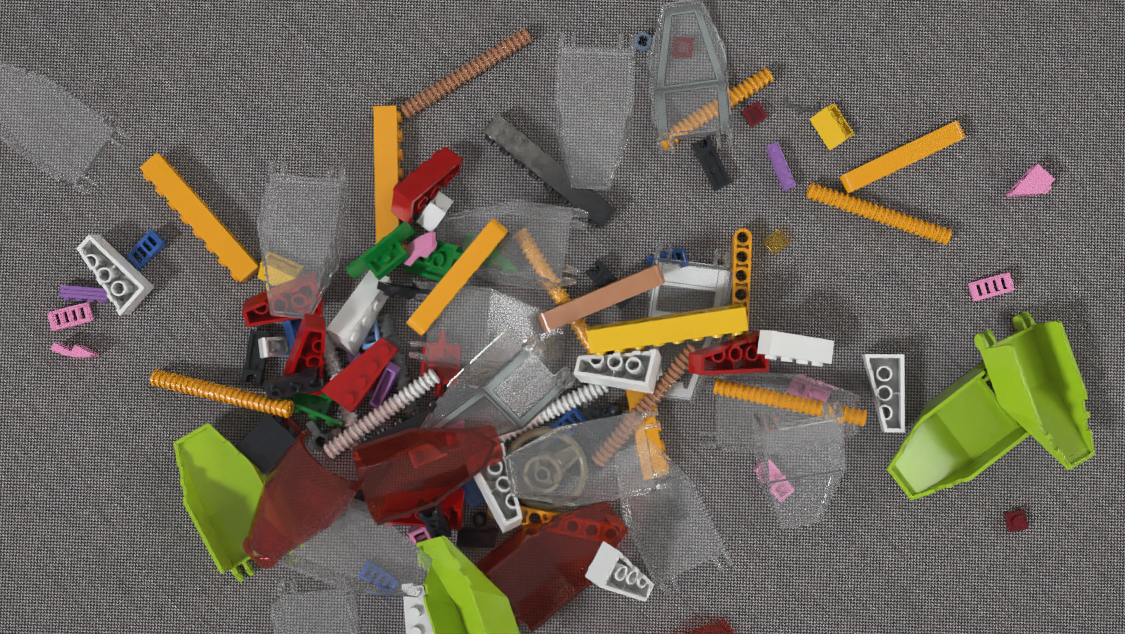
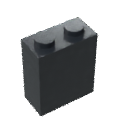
M267 413L236 446L264 474L270 472L300 439L297 435L298 431L294 427L287 426L283 422V417L273 413Z

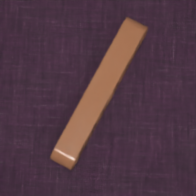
M655 264L538 314L537 317L546 333L655 288L666 281L659 265Z

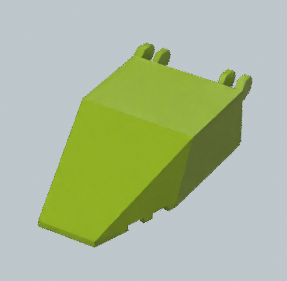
M1024 311L1012 318L1013 326L1018 331L996 341L993 332L989 329L974 336L975 346L981 352L999 405L1067 470H1071L1095 456L1092 430L1088 429L1087 418H1090V411H1086L1085 400H1088V395L1062 322L1055 320L1035 324L1033 317H1031L1032 315Z
M984 361L974 366L925 405L887 466V471L911 501L935 493V491L972 480L1030 435L999 405L996 395L986 384L990 377L988 372L984 371L986 368Z
M210 423L173 442L177 467H179L181 477L180 485L184 495L182 497L183 504L220 573L230 570L236 579L242 582L245 579L241 569L238 567L239 565L243 564L250 576L255 574L251 563L248 561L249 559L281 541L284 542L288 551L293 553L295 551L294 545L288 538L291 535L294 536L300 547L305 546L303 535L299 531L273 480L261 472Z
M444 535L417 543L419 566L423 568L424 577L421 578V583L425 585L426 591L423 600L434 634H520L508 597Z

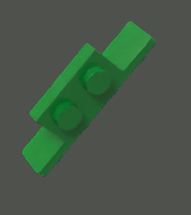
M407 221L398 225L395 230L383 237L358 259L351 262L345 268L346 272L353 279H356L370 268L375 277L381 280L410 257L401 243L415 233L414 229Z
M308 393L293 395L291 401L294 403V412L301 414L302 411L309 413L307 417L317 421L319 418L325 419V424L336 428V425L343 426V422L328 417L334 400L326 394L322 393V396Z

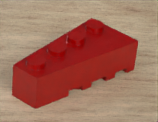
M446 146L440 151L434 152L428 161H423L417 170L411 171L405 180L398 182L394 186L391 213L403 222L407 221L410 224L413 221L412 216L416 212L420 214L425 209L424 205L429 198L433 200L439 193L441 186L445 188L460 172L463 159Z
M316 270L245 299L242 314L246 326L252 327L303 318L304 313L316 316L323 315L325 301Z
M304 313L282 376L299 373L306 368L317 367L316 378H322L323 382L326 337L324 317ZM322 391L313 392L309 394L322 396Z
M760 331L690 352L689 373L719 375L769 372V359H765L763 354H757Z
M381 337L322 387L320 391L349 412H356L382 376L386 366L398 354L400 348L386 338Z
M465 489L387 493L383 512L384 523L426 527L418 516L419 501L423 500L426 504L432 505L434 504V499H438L450 529L462 530L465 511Z

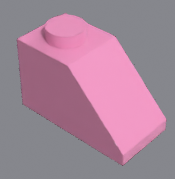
M1039 164L1030 167L1005 195L1007 197L1044 195L1052 188L1051 183L1055 179Z

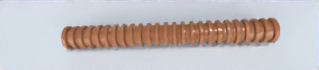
M521 28L520 32L516 31L515 35L511 34L510 38L507 37L505 41L502 40L501 44L497 43L496 47L492 46L491 50H486L485 54L481 53L480 57L476 56L475 60L471 59L470 63L467 62L465 66H460L461 69L457 68L455 69L456 72H450L451 75H446L445 79L441 78L440 82L436 81L435 85L431 84L429 89L426 87L424 92L420 91L421 94H415L416 97L414 98L410 97L411 100H406L404 104L401 103L400 108L406 117L410 119L411 115L415 116L417 111L421 112L422 108L426 109L425 106H431V103H435L437 99L440 100L441 96L445 97L446 93L450 94L451 90L455 91L457 86L461 87L462 83L466 84L467 80L471 81L472 77L475 78L477 74L480 75L481 71L485 72L486 68L490 69L491 65H496L497 61L501 62L502 58L506 59L507 55L511 56L512 52L516 53L517 49H522L521 46L525 47L527 46L526 43L530 44L532 39L526 29Z
M691 343L686 344L687 347L682 349L683 352H679V357H675V361L670 363L671 366H667L668 370L666 372L663 371V375L659 376L658 381L656 380L653 394H644V398L639 399V403L635 404L636 407L631 409L632 412H628L627 417L623 418L624 421L619 423L620 426H616V430L611 432L612 435L607 437L608 440L603 441L604 444L599 446V450L596 449V454L591 455L601 467L606 466L605 463L610 461L609 458L614 457L613 454L618 452V448L621 449V444L626 443L625 440L630 438V434L633 435V430L638 429L637 426L641 425L642 420L645 421V416H649V412L653 411V407H657V402H661V398L665 397L664 394L669 393V388L672 389V385L677 383L676 380L681 379L680 375H684V371L689 369V353L698 350Z

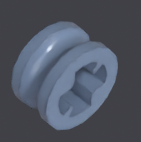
M639 33L634 40L635 48L640 52L647 51L651 46V37L647 33ZM640 38H643V40H647L646 46H640L638 44L640 42Z

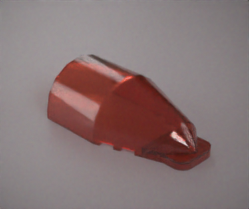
M483 425L477 428H409L352 447V456L370 515L374 523L379 526L438 505L487 466L500 462L503 457V450L495 428L490 425Z
M309 429L303 430L265 478L248 535L243 542L245 553L263 569L274 567L284 555L331 527L366 482L364 479L351 481L342 478L317 462L303 443L311 432Z

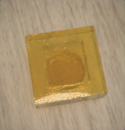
M779 228L762 240L773 255L790 244Z

